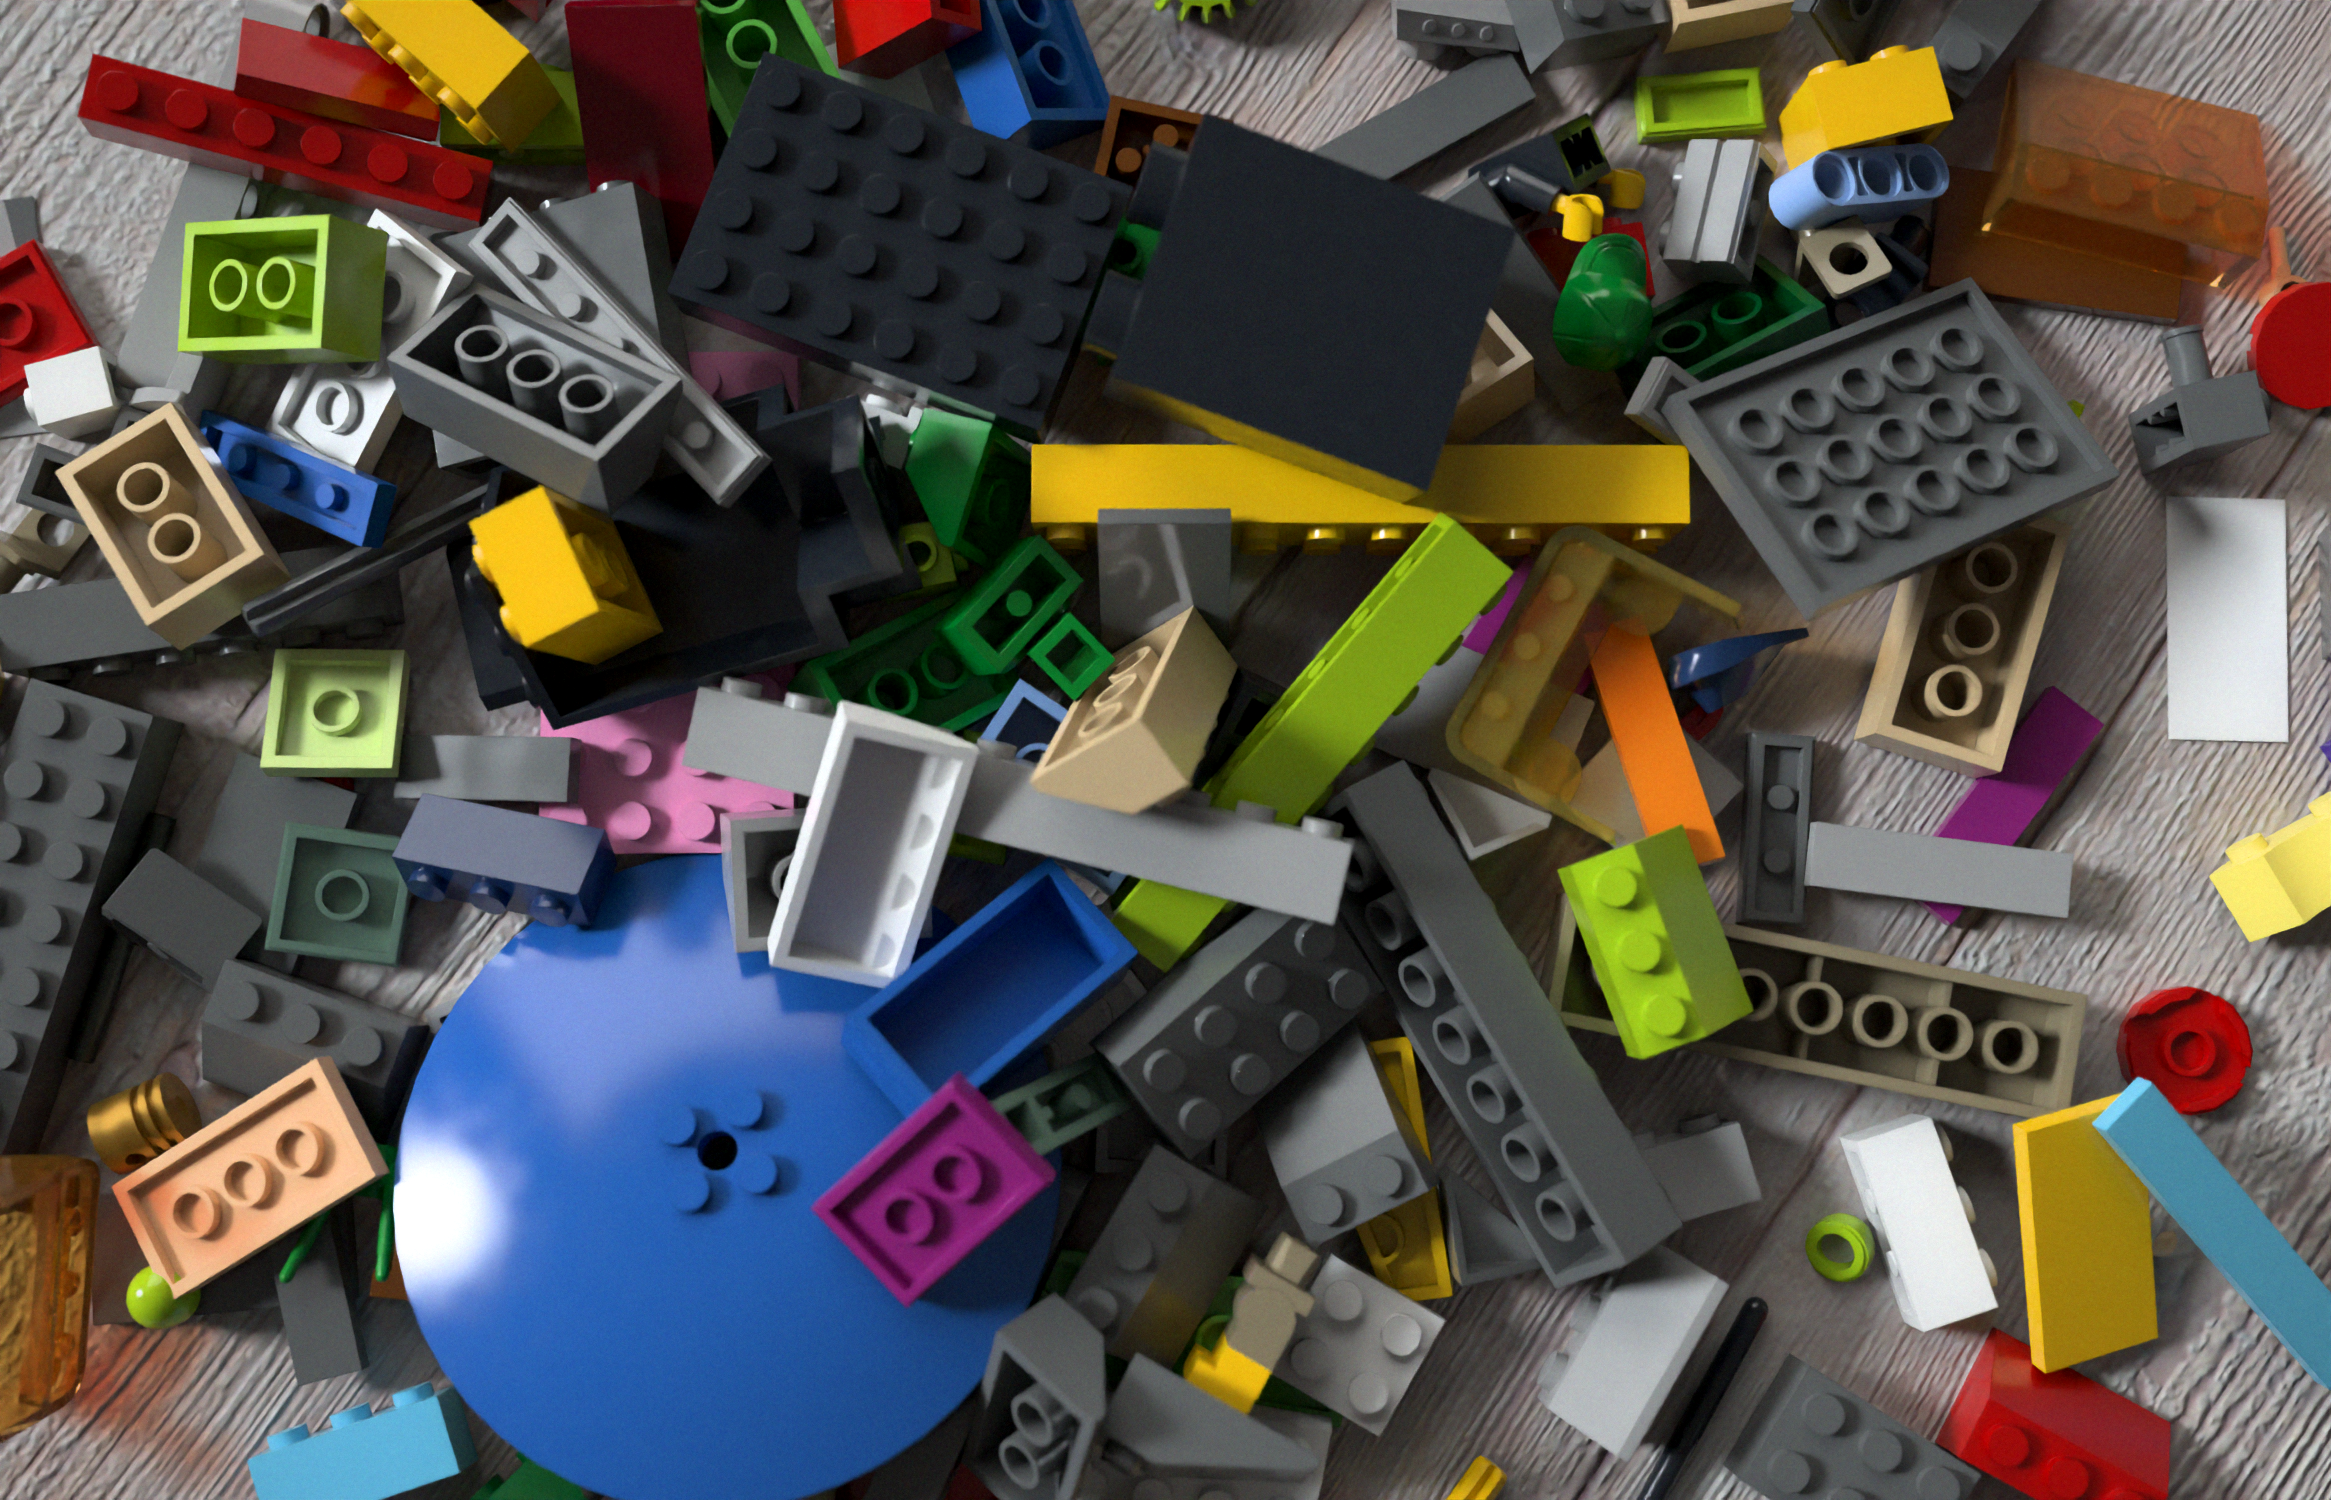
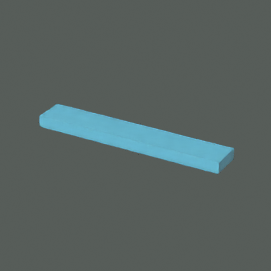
M2137 1077L2092 1125L2316 1383L2331 1390V1292L2152 1082Z

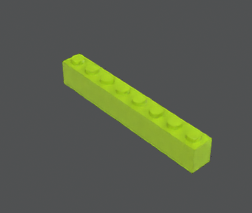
M1440 512L1203 787L1202 791L1212 794L1209 805L1236 811L1238 800L1257 803L1277 809L1275 821L1295 825L1305 813L1309 816L1316 813L1329 799L1334 788L1331 783L1347 764L1350 766L1358 764L1371 751L1377 739L1374 733L1391 714L1393 716L1400 715L1412 704L1420 690V686L1417 683L1434 664L1436 666L1445 664L1457 652L1464 638L1461 633L1476 615L1484 616L1499 604L1507 591V585L1504 583L1514 572L1456 521ZM1127 875L1113 896H1109L1102 904L1101 911L1140 954L1167 973L1177 960L1183 962L1201 946L1206 936L1204 929L1220 911L1224 914L1228 913L1239 902Z

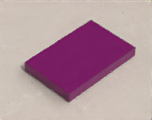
M959 1072L824 1193L811 1209L897 1299L908 1308L1050 1185L1057 1172Z

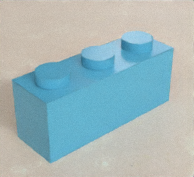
M428 1381L393 1394L394 1406L372 1413L369 1402L330 1415L332 1427L310 1434L307 1423H303L266 1437L269 1448L247 1460L258 1500H381L462 1472L479 1459L458 1390L453 1385L434 1392L432 1382Z

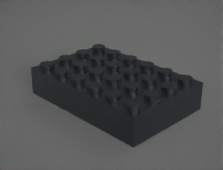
M764 51L667 293L685 315L951 414L993 423L1004 433L1029 443L1044 444L1079 356L1107 271L1113 268L1130 221L1126 220V215L1134 195V188Z

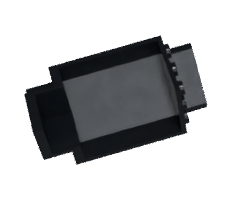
M784 383L717 402L772 459L730 508L719 505L662 446L652 476L611 517L663 628V632L597 665L525 647L524 643L519 644L515 641L507 630L501 616V607L505 606L506 603L496 582L492 583L485 577L475 560L473 546L479 544L475 534L463 536L447 544L446 555L478 693L487 711L529 701L533 708L541 707L554 731L698 690L699 687L717 685L722 683L723 677L738 679L850 647V609L924 588L918 563L914 560L903 533V527H907L908 523L896 476L890 473L884 459L883 440H886L880 415L868 418L858 394L796 412ZM502 465L491 470L487 493L481 500V517L541 486L559 494L562 493L506 465Z

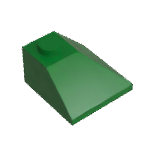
M925 408L919 427L913 431L908 443V461L905 470L940 543L986 572L1012 542L1018 539L1031 498L1032 453L993 423Z

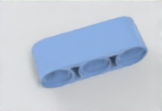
M1916 143L1829 150L1817 154L1777 178L1770 187L1769 203L1774 216L1782 225L1790 230L1801 231L1827 228L1856 214L1863 224L1890 222L1943 195L1949 185V170L1942 155L1928 144Z

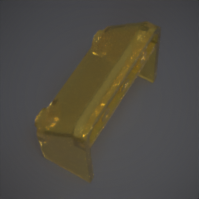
M1569 526L1552 535L1543 548L1449 719L1446 728L1448 748L1453 756L1463 764L1608 843L1620 847L1626 839L1625 836L1570 806L1582 782V767L1578 757L1571 749L1549 737L1610 625L1634 636H1652L1663 631L1671 623L1681 603H1684L1741 632L1747 621L1743 606L1588 527Z

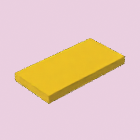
M2122 1093L2013 1124L2032 1364L2044 1373L2053 1372L2158 1338L2149 1190L2092 1125Z

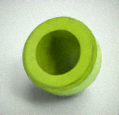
M1834 1213L1825 1216L1810 1229L1805 1241V1250L1809 1262L1822 1276L1836 1282H1849L1860 1277L1872 1263L1875 1255V1240L1869 1227L1858 1217L1846 1213ZM1827 1234H1836L1845 1238L1854 1250V1260L1845 1263L1829 1260L1822 1251L1823 1237Z
M149 1265L138 1272L130 1282L126 1303L131 1316L139 1324L151 1329H166L185 1322L193 1315L200 1302L201 1288L173 1300V1293L168 1282L162 1276L153 1273ZM176 1272L174 1273L175 1283L182 1280Z

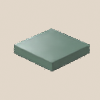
M287 820L264 950L398 968L412 894L408 890L392 858L401 837Z

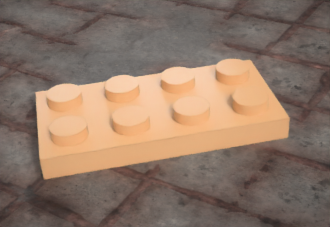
M326 1056L312 1060L111 1187L153 1273L162 1276L168 1282L174 1300L197 1291L390 1173L332 1057ZM175 1272H176V1273L180 1276V1278L182 1279V1280L178 1281L177 1283H175V1280H174V1274H175Z

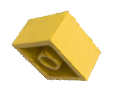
M1897 45L1877 52L1870 57L1868 62L1847 66L1845 60H1835L1815 67L1808 73V77L1798 91L1792 95V99L1777 118L1776 123L1788 167L1791 171L1817 154L1829 150L1916 143L1930 145L1954 118L1934 47L1930 46L1909 51L1907 45Z

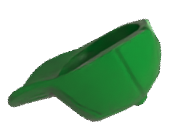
M1603 234L1591 239L1576 257L1556 306L1552 331L1555 345L1569 365L1606 374L1629 364L1638 356V352L1645 345L1651 332L1653 308L1652 302L1646 296L1647 271L1645 252L1642 245L1635 238L1626 234Z

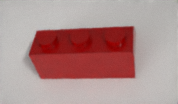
M1992 1326L1934 1441L1935 1443L2036 1500H2166L2168 1497L2171 1423L2069 1367L2044 1373L2032 1364L2031 1347Z

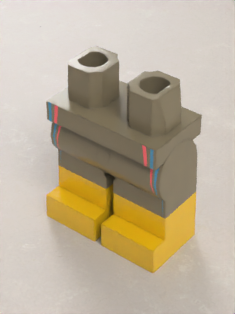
M1281 1229L1264 1260L1251 1253L1242 1268L1245 1280L1235 1289L1232 1298L1233 1314L1212 1351L1195 1343L1183 1364L1184 1380L1243 1414L1248 1415L1293 1334L1296 1324L1295 1311L1307 1317L1316 1301L1315 1296L1307 1286L1322 1259L1316 1253V1249L1310 1248L1308 1244Z

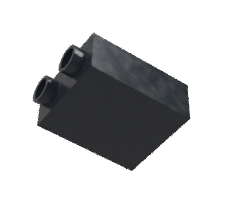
M1207 112L1204 113L1187 152L1153 140L1126 215V220L1159 232L1142 282L1111 270L1107 271L1081 345V349L1114 360L1102 396L1398 503L1405 502L1427 492L1518 229Z

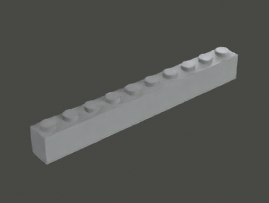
M723 677L721 687L698 688L682 761L683 766L812 796L836 717L835 714L823 712L826 700L804 694L786 692L785 701L781 702L761 697L763 685L731 677ZM923 724L931 728L937 729L939 731H942L944 733L950 735L953 734V731L933 725ZM978 738L976 744L979 750L953 832L1334 925L1355 843L1353 839L1341 837L1343 825L1304 816L1302 827L1275 821L1277 809L1238 800L1236 811L1209 805L1211 793L1190 788L1181 798L1166 807H1159L1155 802L1134 815L1037 792L1030 783V779L1038 767V763L1015 758L1017 747L1014 745Z

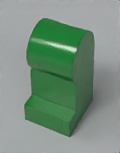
M1063 613L1039 638L1028 646L1029 649L1026 651L1031 660L1073 701L1116 660L1071 613Z

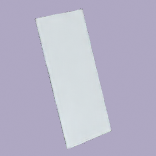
M2166 496L2168 739L2289 742L2285 500Z

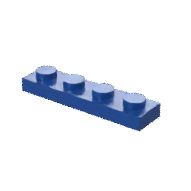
M202 410L199 429L204 433L240 493L361 547L382 548L398 486L224 412Z

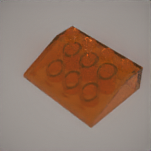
M2019 57L2012 61L1981 230L2222 289L2227 288L2261 259L2270 198L2258 115Z

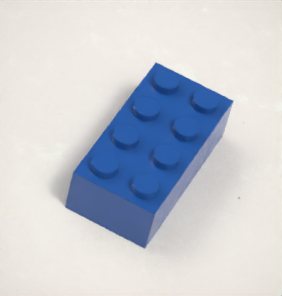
M1048 856L846 1017L840 1044L906 1119L959 1072L985 1096L1124 980L1139 952L1058 864Z

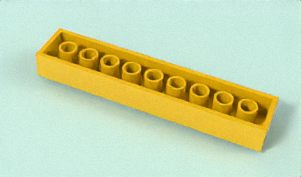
M1032 444L1031 523L1035 535L1040 534L1059 555H1081L1087 553V545H1098V509L1231 508V545H1239L1240 554L1271 555L1277 553V545H1303V554L1324 556L1341 553V545H1366L1367 554L1389 556L1404 553V545H1412L1434 518L1442 512L1456 521L1482 545H1492V551L1495 555H1525L1531 553V546H1556V554L1581 556L1593 554L1594 546H1619V554L1645 556L1658 553V546H1664L1666 543L1671 542L1674 536L1690 524L1689 451L1685 445H1443L1428 491L1405 502L1398 503L1240 445Z

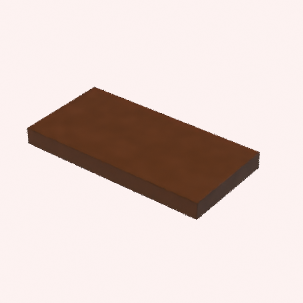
M1947 165L1950 177L1948 188L1943 195L1932 200L1930 226L1934 233V239L1926 251L1925 263L1929 266V271L1923 278L1922 292L1931 293L1971 277L1989 301L2167 326L2178 320L2190 199Z

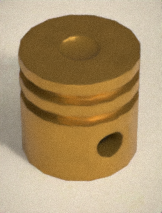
M171 1072L162 1073L156 1076L155 1079L146 1080L138 1086L130 1087L94 1103L87 1112L89 1135L95 1150L107 1167L119 1175L128 1174L143 1167L202 1130L200 1113L193 1096L179 1077Z

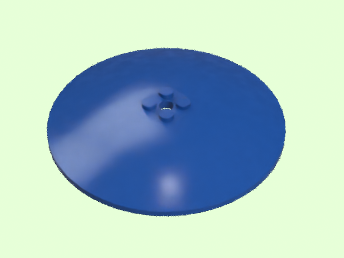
M722 853L677 854L634 866L614 874L591 928L568 923L563 927H553L535 920L518 933L484 966L457 1000L430 1046L416 1077L403 1118L395 1162L393 1205L397 1251L406 1291L419 1326L442 1370L468 1405L500 1437L535 1463L574 1484L618 1500H802L845 1485L885 1465L926 1437L951 1415L984 1379L996 1332L1027 1311L1049 1256L1059 1211L1062 1175L1061 1147L1042 1157L1057 1172L1052 1183L911 1306L906 1308L811 1209L824 1193L906 1120L905 1116L840 1044L846 1017L882 988L774 967L770 965L768 950L736 953L734 951L723 881ZM932 904L933 937L918 938L909 967L959 928L954 921ZM1042 1048L984 1097L989 1102H992L1050 1074ZM719 1136H728L735 1139L738 1145V1155L730 1167L722 1171H711L704 1167L702 1153L709 1141Z

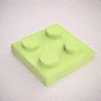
M275 649L260 768L266 776L398 777L411 662L406 651L374 649Z

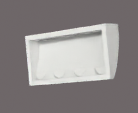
M840 700L767 941L771 966L878 988L885 987L909 968L979 750L977 746L915 721Z

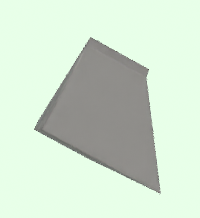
M1433 766L1425 772L1421 781L1427 792L1430 804L1448 834L1457 841L1465 862L1548 828L1552 818L1550 814Z

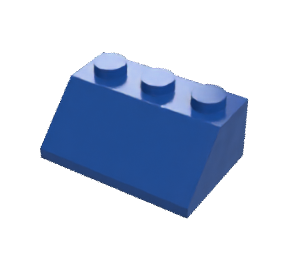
M979 0L982 31L945 50L973 127L1037 152L1103 129L1110 97L1073 0Z

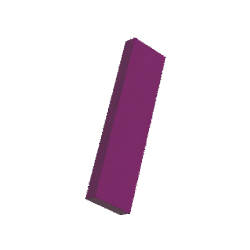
M2054 685L2045 688L2014 728L2002 771L1976 778L1932 836L2012 846L2100 732L2104 724ZM1913 900L1944 925H1952L1965 908L1963 906Z

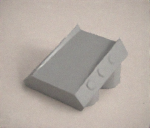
M1391 0L1393 37L1399 40L1404 53L1416 61L1435 60L1443 54L1447 45L1464 46L1470 54L1479 58L1486 54H1497L1501 50L1519 52V40L1505 0Z

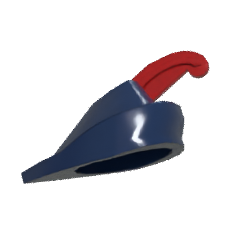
M1807 627L1724 639L1668 658L1667 684L1670 692L1683 688L1698 703L1696 707L1679 721L1680 725L1697 741L1701 740L1716 727L1724 712V706L1746 696L1786 644L1810 637Z

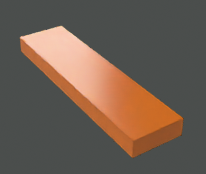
M1636 616L1580 633L1579 642L1645 836L1648 837L1683 824L1699 867L1722 861L1726 855L1643 616Z

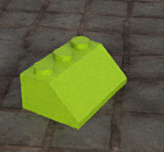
M1683 824L1557 869L1627 1056L1639 1059L1648 1058L1705 1037L1754 1011Z

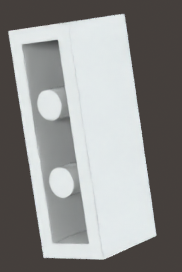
M1911 1113L1839 1137L1904 1323L1922 1332H1926L1997 1308L1998 1304L1992 1287L1998 1285L1996 1270L1987 1252L1982 1248H1977L1970 1228V1224L1976 1222L1975 1211L1966 1191L1961 1186L1956 1187L1947 1163L1953 1161V1149L1943 1127L1940 1124H1934L1932 1117Z

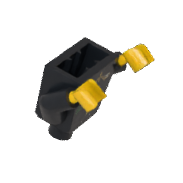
M1588 112L1502 151L1468 169L1469 178L1477 172H1481L1513 219L1533 211L1548 217H1552L1556 212L1564 214L1563 237L1580 242L1588 241L1591 239L1592 234H1600L1602 232L1604 209L1600 198L1594 195L1573 194L1586 187L1596 189L1599 183L1609 184L1608 205L1637 209L1643 204L1646 186L1645 178L1640 171L1610 168Z

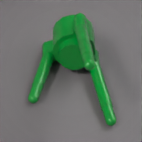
M375 1143L390 1173L353 1196L382 1201L376 1279L379 1282H385L390 1274L395 1232L393 1205L395 1162L398 1147ZM332 1208L306 1224L280 1273L279 1280L282 1283L287 1284L293 1280Z

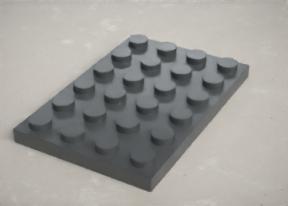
M1971 277L1672 394L1661 409L1668 422L1806 622L2106 490L2121 475Z

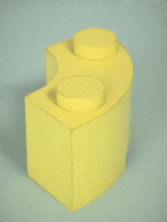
M2331 791L2308 804V808L2312 812L2311 814L2264 838L2262 833H2256L2231 845L2225 850L2230 860L2209 875L2249 942L2305 924L2319 912L2331 906Z

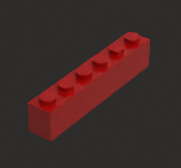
M95 53L92 54L77 115L91 136L374 211L376 208L404 219L460 233L483 226L495 183L494 163L488 159L357 124L238 97L236 94H233L232 90Z

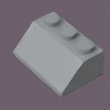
M808 808L720 813L723 881L734 951L736 953L768 950L767 941ZM931 901L919 938L933 937Z
M1659 1243L1629 1264L1607 1271L1606 1273L1608 1274L1596 1295L1593 1296L1587 1293L1581 1299L1569 1324V1327L1575 1330L1562 1353L1554 1350L1550 1354L1537 1378V1384L1542 1387L1537 1397L1547 1409L1627 1463L1630 1462L1729 1287L1727 1283Z

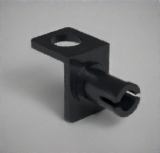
M1904 215L1896 222L1889 236L1878 232L1873 237L1892 266L1891 274L1889 277L1841 299H1835L1828 293L1822 303L1826 305L1831 332L1843 327L1835 316L1837 304L1843 302L1851 303L1857 306L1863 312L1865 318L1898 306L1926 276L1929 266L1920 260L1919 256L1933 241L1934 233L1931 226L1925 220L1914 215ZM1861 252L1843 274L1853 275L1864 270L1868 264L1866 256Z

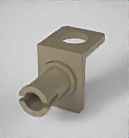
M1857 214L1827 228L1797 231L1785 227L1798 246L1792 279L1804 289L1823 282L1833 298L1841 299L1879 282L1891 274L1892 266ZM1856 249L1866 256L1868 264L1864 270L1853 275L1842 274L1853 262Z
M32 508L12 534L0 530V595L11 593L26 574L33 576L37 573L59 580L93 538L89 528L73 522L74 533L71 539L64 545L58 547L50 546L43 540L41 533L42 524L50 514Z

